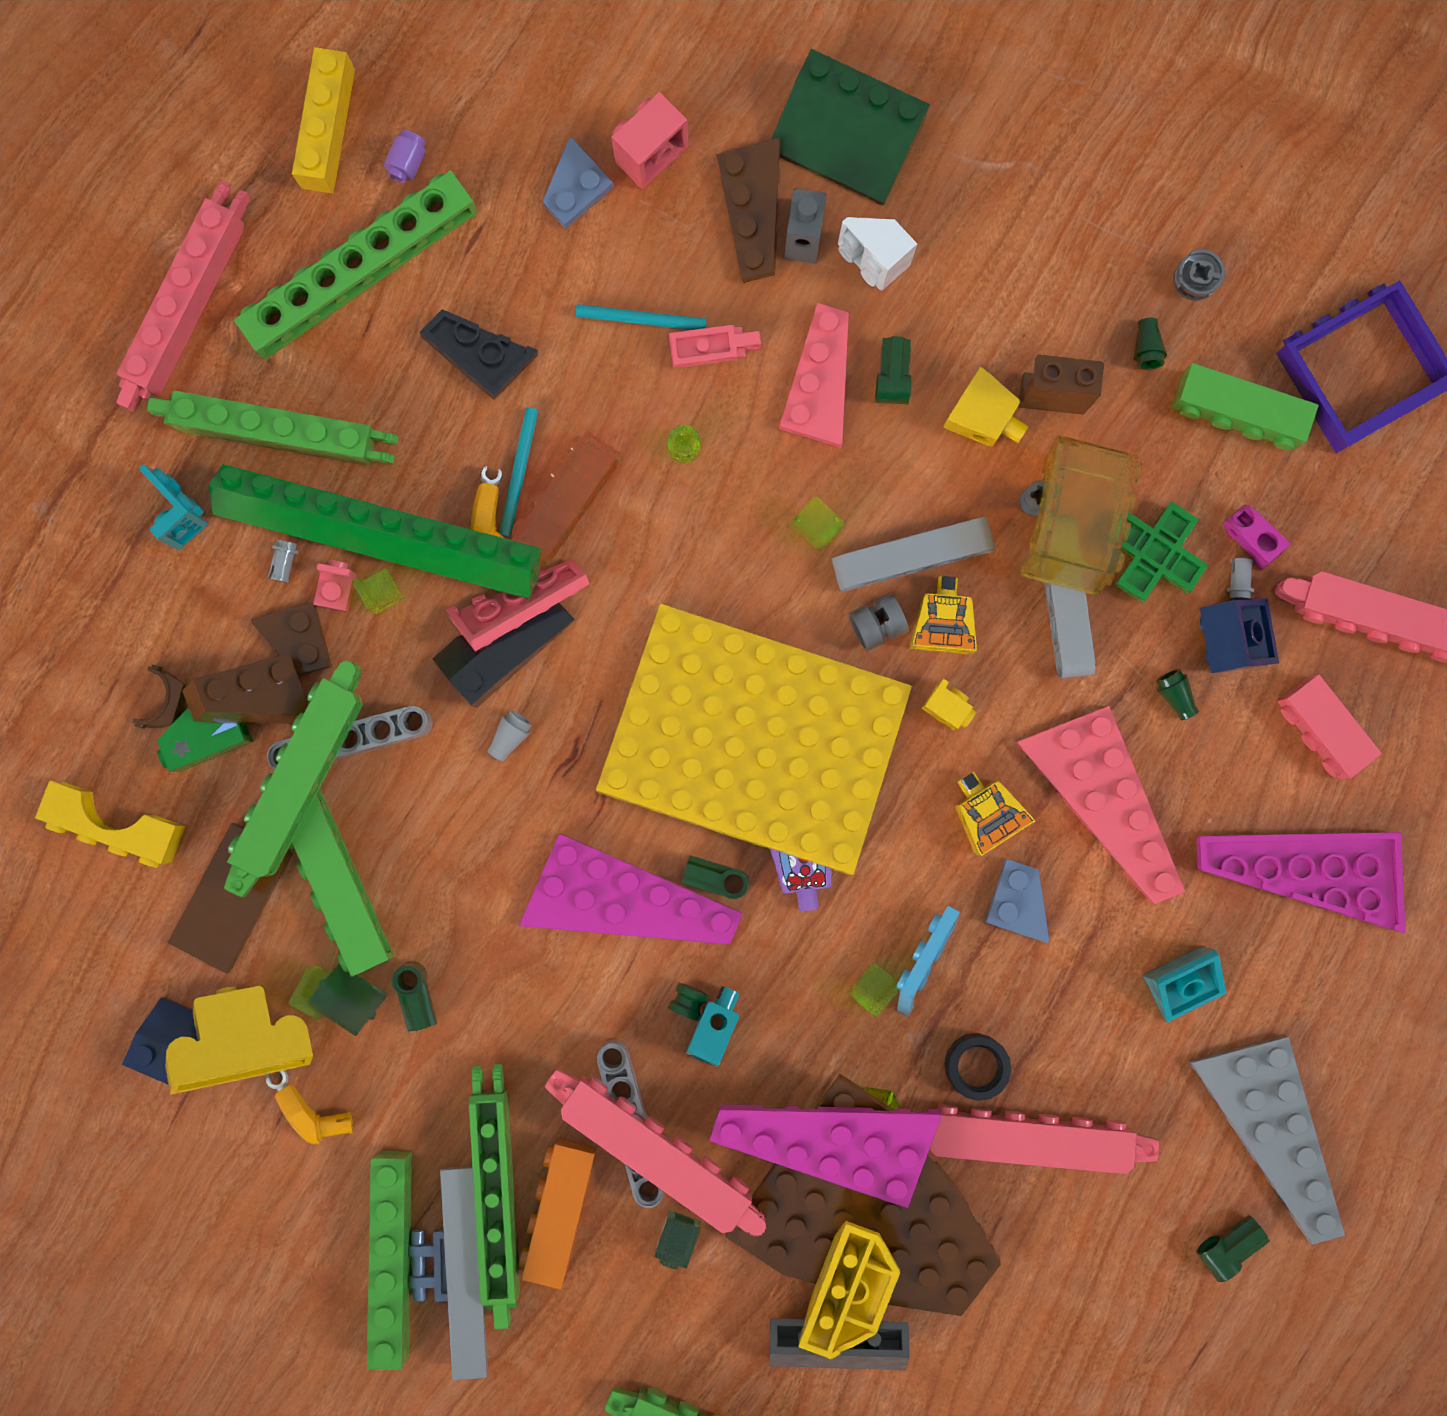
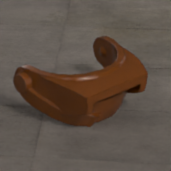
M153 664L151 667L149 666L147 671L158 674L164 682L166 688L165 702L161 710L153 718L148 720L133 718L132 723H135L134 726L143 729L171 726L184 711L186 699L182 690L187 685L175 676L162 671L163 667Z

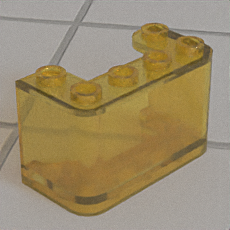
M1057 435L1044 459L1042 473H1044L1043 480L1045 481L1035 531L1029 543L1030 556L1028 559L1024 558L1020 576L1094 595H1099L1105 585H1111L1115 572L1120 573L1125 560V553L1120 551L1122 542H1126L1131 528V523L1126 522L1128 512L1133 510L1137 496L1136 492H1132L1133 483L1138 481L1142 470V463L1138 462L1137 454Z

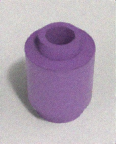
M402 130L400 135H396L383 164L384 168L388 170L387 175L400 183H405L406 180L413 181L426 152L424 148L426 141L421 136L408 130Z

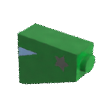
M188 707L157 740L160 748L157 751V755L162 766L168 768L169 772L180 773L253 742L246 722H239L238 724L194 722Z

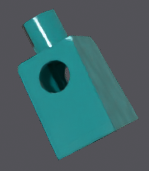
M721 986L715 1002L708 1001L705 1004L684 1052L685 1054L714 1067L719 1066L740 1016L738 1013L733 1012L740 993ZM713 1016H718L723 1020L720 1030L712 1028L710 1023Z

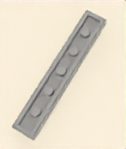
M472 1166L442 1168L440 1170L452 1380L487 1378L488 1358L485 1308L481 1305L473 1168Z

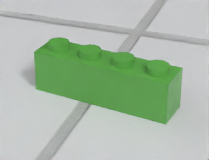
M1191 363L1183 371L1171 408L1179 410L1180 415L1186 418L1199 419L1200 417L1211 421V425L1224 430L1233 428L1242 431V435L1249 439L1261 440L1263 438L1274 442V446L1279 449L1293 450L1307 442L1319 405Z

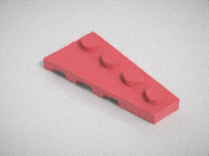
M817 303L780 422V430L842 448L849 312Z
M571 559L540 571L539 579L530 599L506 592L486 599L485 594L472 598V605L459 610L455 605L445 610L474 651H477L491 644L495 639L507 632L520 627L524 622L536 615L549 610L565 598L576 594L590 583L586 574Z

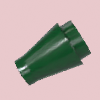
M1152 317L1141 319L1138 321L1134 360L1140 369L1152 370L1160 368L1165 363L1164 359L1167 357V351L1158 327V319Z
M1181 669L1172 670L1156 680L1159 686L1157 691L1178 714L1181 721L1187 720L1199 712L1195 704L1188 675L1183 674Z

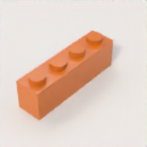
M560 1138L557 1139L554 1147L548 1146L543 1164L544 1167L549 1168L546 1181L540 1179L535 1200L541 1201L538 1214H531L527 1234L532 1235L530 1248L523 1247L518 1266L524 1269L522 1280L562 1290L597 1147Z

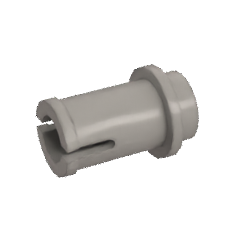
M277 539L276 545L271 547L275 550L267 578L289 583L294 554L298 555L299 552L295 551L297 544Z
M1231 559L1230 588H1227L1230 600L1250 599L1251 595L1254 594V589L1251 588L1252 559Z

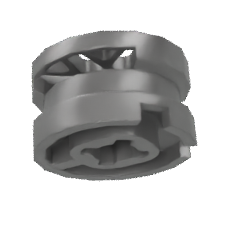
M1206 249L1192 251L1181 260L1175 269L1173 282L1176 290L1189 300L1200 301L1206 299L1222 284L1225 277V267L1220 257L1212 251Z

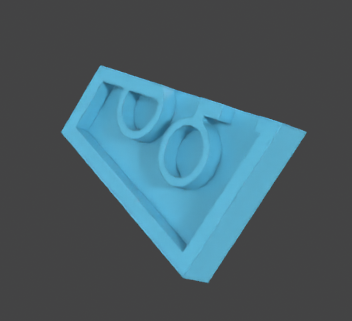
M947 906L943 915L938 913L935 915L928 929L932 933L927 943L920 942L912 958L917 961L911 972L905 970L896 988L901 990L897 1011L908 1017L914 1007L913 1002L917 990H923L931 973L932 963H936L957 924L960 912L950 906Z

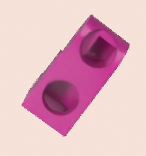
M1246 504L1241 506L1223 522L1227 533L1241 544L1240 546L1254 559L1253 564L1260 571L1266 568L1291 544L1254 508Z

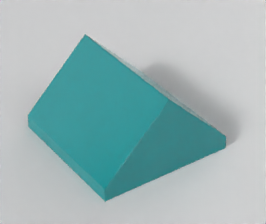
M1203 946L1143 975L1167 1023L1227 994L1220 956L1215 949Z

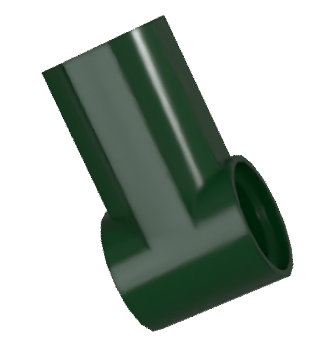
M899 336L882 339L880 373L877 375L875 403L909 405L911 395V375H909L911 340Z
M692 855L689 857L682 880L683 884L722 895L729 899L743 897L750 885L749 878L745 872ZM731 874H737L743 879V888L737 894L728 892L725 887V880Z
M410 961L400 966L392 977V986L398 993L408 1032L422 1030L438 1023L426 982L427 971L422 964L415 961ZM409 970L416 974L418 980L416 986L410 987L403 982V971Z
M1248 1215L1222 1236L1214 1235L1206 1239L1199 1245L1196 1253L1216 1281L1225 1282L1238 1274L1242 1268V1262L1268 1244L1270 1240L1255 1219Z

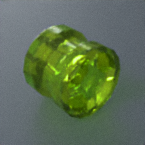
M683 425L674 428L670 432L667 442L671 457L680 463H690L695 460L701 449L700 437L697 431L690 426Z

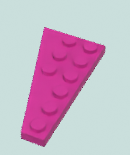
M1401 832L1196 836L1197 866L1200 871L1390 930L1406 933Z
M560 833L519 926L730 945L743 913Z
M721 1104L709 1141L908 1208L940 1122L942 1110L929 1109V1112L910 1111V1109L896 1108V1111H875L873 1108L860 1107L799 1109V1106H786V1109L764 1108L763 1105Z

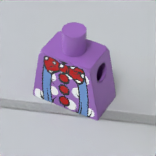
M770 849L782 892H797L799 911L819 909L817 889L831 887L832 869Z

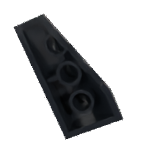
M557 603L549 610L536 615L524 622L520 627L507 632L495 639L491 644L477 651H474L463 635H460L433 658V661L469 704L478 708L574 622L575 619L560 603Z

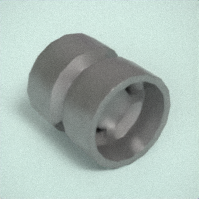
M891 593L875 600L872 608L865 605L848 613L854 632L866 652L884 644V638L886 637L893 640L909 632L904 613ZM883 619L885 623L880 625L878 620Z

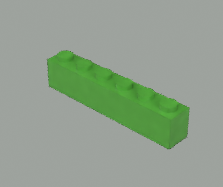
M319 789L289 848H295L300 860L297 862L299 873L304 880H309L313 892L310 893L311 900L318 911L322 910L327 921L324 923L326 934L331 941H336L340 953L337 954L338 961L345 972L349 971L351 977L395 956L322 791Z
M378 1151L371 1158L367 1370H402L409 1358V1275H411V1257L408 1256V1246L411 1243L413 1151Z

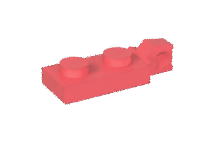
M734 325L669 333L673 369L735 361L745 358V352L761 349L759 331L743 333L742 327H734Z

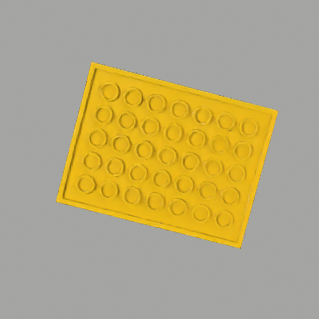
M660 603L596 792L853 876L912 686Z

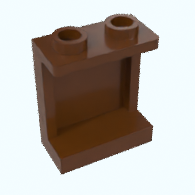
M1037 355L1034 363V373L1024 372L1022 375L1019 408L1084 415L1101 396L1104 363L1093 360Z

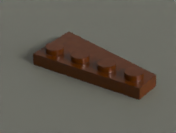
M780 138L716 154L743 283L775 275L776 224L779 204L778 183H780Z

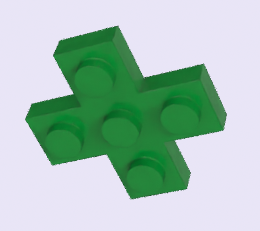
M1172 501L1167 504L1153 527L1126 510L1122 512L1105 540L1132 557V559L1114 585L1141 603L1146 601L1161 577L1185 593H1191L1209 566L1181 547L1199 519Z

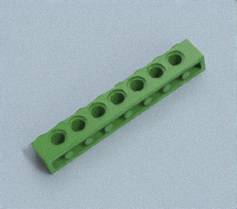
M451 170L445 174H438L429 181L427 187L418 193L408 194L402 200L401 205L392 211H385L378 215L372 225L364 230L359 229L353 232L348 237V241L343 245L327 250L321 256V260L314 265L298 270L294 274V278L285 285L275 286L267 293L266 298L257 304H250L243 308L239 314L240 316L235 318L234 321L254 350L266 360L478 214L476 206ZM434 203L443 204L440 211L429 212L430 206ZM409 221L416 222V226L412 230H402L405 223ZM389 240L386 248L382 250L375 249L379 241ZM362 258L360 266L353 269L348 268L349 263L353 259ZM335 277V281L331 286L322 287V282L325 278ZM308 295L305 304L295 306V301L299 296ZM273 314H281V318L276 324L268 325V320Z

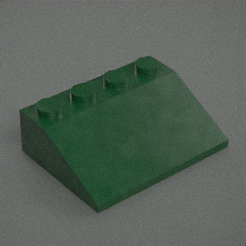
M811 49L797 76L771 140L780 138V157L884 205L922 129L930 104Z

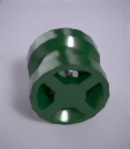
M679 982L676 987L677 996L674 1000L670 1001L668 1008L679 1015L698 1021L701 1016L700 1007L703 1003L707 1002L709 995Z

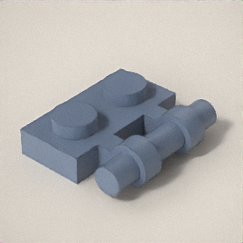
M424 1229L411 1230L408 1256L412 1257V1274L409 1275V1287L413 1291V1301L426 1300V1288H434L435 1302L448 1301L444 1229L434 1230L433 1243L425 1242ZM425 1257H434V1274L426 1273Z

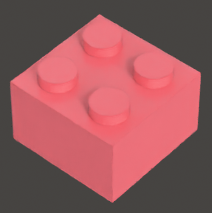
M661 92L652 99L650 97L646 98L637 108V113L629 121L623 120L614 129L611 139L615 163L643 190L689 147L687 119Z

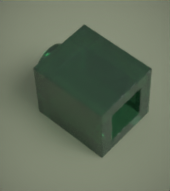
M671 1210L668 1211L654 1253V1257L660 1259V1264L671 1269H678L679 1266L687 1269L701 1229V1221Z

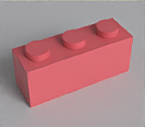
M1319 674L1307 677L1277 700L1282 707L1280 711L1283 717L1290 724H1295L1303 734L1301 738L1310 750L1317 751L1324 760L1322 762L1324 769L1332 777L1351 779L1382 755Z

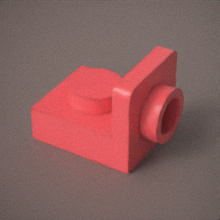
M328 560L327 565L317 564L316 570L320 572L313 605L349 613L357 574L347 569V563Z

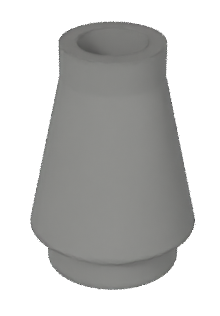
M510 710L507 715H502L493 741L487 750L488 753L496 759L504 761L530 735L529 729L532 723L513 710Z

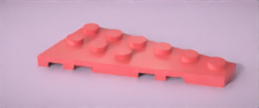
M1110 706L1015 742L1020 750L1035 764L1034 766L1057 790L1059 796L1087 829L1101 842L1109 855L1124 869L1126 875L1151 904H1157L1185 892Z

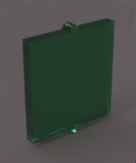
M339 963L326 979L320 980L319 988L309 998L307 1005L357 1036L369 1019L374 1020L376 1011L386 999L387 994L358 975L351 977L349 971L345 972Z

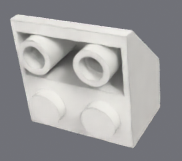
M847 217L842 221L838 240L839 252L849 263L854 261L862 270L861 275L870 286L876 285L883 291L911 265L917 243L895 219Z

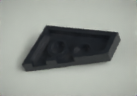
M443 309L420 331L422 339L493 400L538 356L537 349L530 346H521L502 334L495 335L479 328L478 324Z

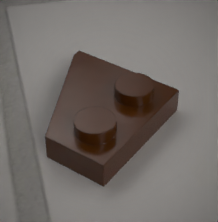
M313 602L251 619L252 624L280 656L290 654L297 675L301 676L332 667L317 606L313 605Z

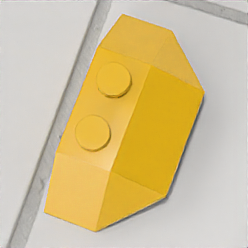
M845 1221L836 1233L811 1296L799 1340V1348L833 1359L840 1355V1352L858 1345L877 1333L900 1275L897 1263L878 1232Z

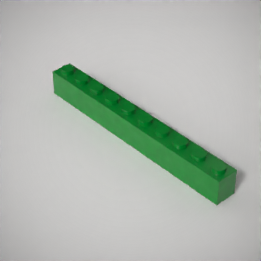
M222 464L208 485L212 513L220 517L530 599L540 576L541 548L225 464Z

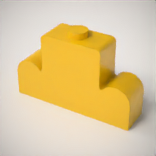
M255 986L237 990L236 987H226L217 990L214 995L198 997L194 1000L193 1018L198 1041L191 1037H180L172 1041L166 1050L165 1067L170 1095L307 1066L312 1061L313 1053L308 1028L301 1018L287 1015L280 1018L274 1026L271 1025L263 987Z

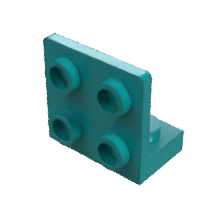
M143 463L139 470L174 506L172 509L161 512L155 518V524L149 531L158 540L181 550L209 524L201 516L205 511L194 499L188 498L180 491L183 487L170 474L166 475L159 467L153 470Z

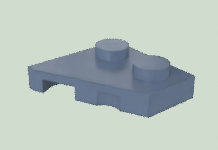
M571 137L567 141L544 197L543 204L566 230L611 191L614 185Z
M1004 859L984 922L1048 943L1049 934L1039 870Z

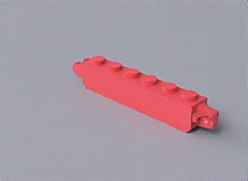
M224 181L218 185L211 200L205 198L116 373L121 378L119 387L122 388L116 403L135 413L143 398L147 400L151 394L157 397L162 393L243 233L244 223L241 218L246 210V206H248L250 195L243 190H239L229 209L226 208L225 205L231 194V185Z
M1323 571L1304 580L1290 577L1275 584L1273 592L1277 598L1295 604L1293 612L1303 614V619L1317 624H1323L1324 621L1336 624L1335 629L1345 633L1359 631L1367 634V639L1378 643L1395 642L1399 644L1398 648L1412 653H1419L1421 650L1431 653V659L1447 663V609Z
M558 1068L552 1074L545 1088L563 1105L561 1108L562 1120L721 1233L732 1232L736 1225L745 1232H750V1235H754V1237H759L763 1232L765 1233V1229H767L766 1218L762 1211L759 1212L758 1208L751 1204L752 1197L748 1193L750 1188L743 1181L734 1176L731 1180L720 1173L722 1168L716 1162L706 1156L701 1160L691 1152L693 1147L678 1136L674 1140L663 1133L665 1127L650 1116L646 1120L635 1113L636 1106L624 1097L620 1096L618 1100L606 1092L609 1088L599 1079L592 1076L589 1080L583 1076L580 1080Z
M946 1104L937 1105V1109L942 1110V1116L930 1146V1150L936 1157L1128 1174L1134 1168V1163L1158 1161L1159 1140L1137 1134L1129 1127H1126L1127 1123L1123 1121L1106 1120V1125L1093 1124V1120L1090 1118L1072 1117V1122L1059 1121V1116L1052 1114H1038V1119L1025 1118V1113L1010 1110L1005 1111L1004 1116L992 1115V1110L978 1107L971 1108V1113L959 1112L957 1106Z

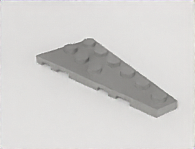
M1283 1035L1188 1061L1205 1084V1088L1211 1097L1215 1099L1225 1114V1118L1253 1160L1257 1162L1265 1174V1178L1271 1187L1275 1189L1285 1204V1208L1307 1241L1313 1245L1345 1236L1289 1037Z

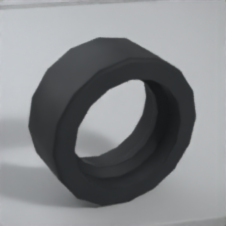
M980 1033L967 1034L954 1041L947 1051L944 1062L946 1076L952 1087L965 1098L976 1101L992 1099L1000 1094L1009 1083L1012 1071L1010 1057L1004 1047L990 1036ZM972 1047L987 1048L997 1060L996 1076L985 1086L975 1087L968 1085L959 1075V1059L966 1050Z

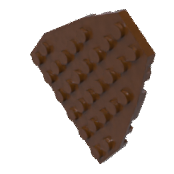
M842 1074L837 1076L814 1108L860 1107L873 1108L875 1111H896ZM927 1154L908 1208L775 1163L751 1196V1204L758 1208L759 1212L762 1211L766 1218L767 1229H765V1233L763 1232L759 1237H754V1235H750V1232L747 1233L736 1225L732 1232H726L725 1235L726 1238L779 1273L816 1284L834 1236L845 1221L878 1232L900 1269V1275L888 1305L957 1316L964 1314L1001 1265L999 1255L993 1245L987 1240L985 1231L973 1216L964 1195L937 1161L934 1162L929 1154Z

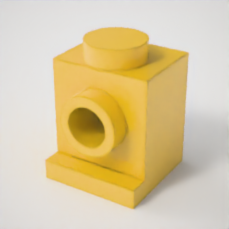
M942 679L921 709L953 731L959 729L960 726L966 728L974 718L976 711L972 709L973 706L967 703L969 700L968 696L956 688H952L949 691L946 688L949 682Z

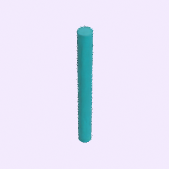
M577 304L576 317L686 330L704 329L707 323V318Z
M529 407L525 409L499 533L506 538L512 537L538 416V410Z

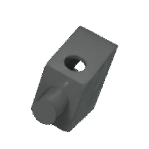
M803 189L793 190L784 259L816 264L826 193ZM804 239L809 241L810 243L802 245L797 243L795 240Z

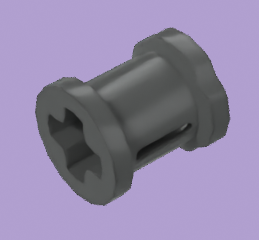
M1045 481L1033 482L1020 496L1019 502L1023 512L1031 516H1038L1044 513L1048 506L1054 502V489ZM1035 492L1038 493V498L1043 499L1039 505L1036 504V499L1030 498Z

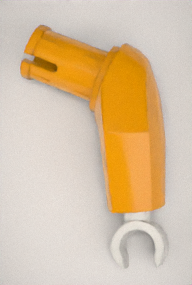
M485 466L481 473L482 484L477 488L472 506L470 529L504 538L496 531L497 528L495 527L499 488L496 485L500 482L502 472L498 469L497 478L490 480L485 475L487 466Z
M285 1070L279 1071L283 1076V1080L278 1085L272 1083L269 1075L266 1076L267 1085L278 1090L275 1099L286 1120L307 1143L320 1144L324 1137L347 1133L353 1134L351 1111L321 1117L320 1114H317L316 1111L308 1106L294 1085L287 1086L289 1076Z

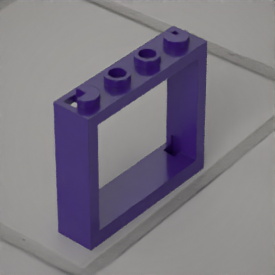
M1400 280L1389 287L1385 283L1376 286L1367 293L1369 298L1362 302H1359L1357 298L1353 299L1339 308L1341 314L1334 318H1331L1329 314L1323 316L1311 324L1313 330L1306 334H1303L1301 330L1295 332L1292 336L1283 340L1285 346L1276 353L1303 400L1319 405L1315 420L1336 454L1447 391V357ZM1384 304L1432 384L1347 432L1299 351Z

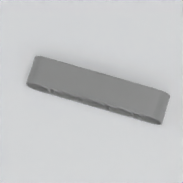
M1073 515L1038 519V542L1058 676L1060 679L1094 675L1095 656L1075 519Z
M982 517L836 556L831 560L839 590L848 591L987 554L996 550L988 519L987 517Z
M408 706L356 720L350 731L356 732L358 736L357 744L348 749L343 743L334 761L421 738L431 731L433 719L426 710L416 706ZM419 713L423 718L422 726L418 730L412 731L408 726L409 717ZM387 722L390 726V733L387 738L380 740L376 735V728L380 723ZM291 738L278 741L268 749L267 761L274 770L279 763L276 761V756L284 743L288 744Z
M608 1040L601 1046L597 1055V1064L602 1082L609 1088L606 1092L618 1100L619 1096L614 1093L613 1085L619 1081L629 1084L631 1093L624 1098L634 1104L637 1108L635 1113L646 1120L647 1116L629 1050L626 1044L620 1040ZM609 1048H615L621 1052L622 1061L616 1065L609 1064L604 1058V1052ZM625 1164L635 1201L645 1208H652L658 1205L663 1198L664 1191L658 1188V1192L653 1196L644 1195L640 1190V1185L648 1180Z

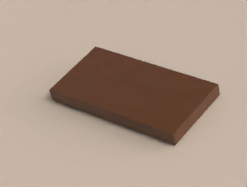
M235 823L230 824L168 941L169 944L226 974L231 972L293 853L287 851L276 874L260 877L246 897H240L224 889L232 866L227 863L231 855L228 853V848L234 837L238 834L241 835L244 830L243 827Z

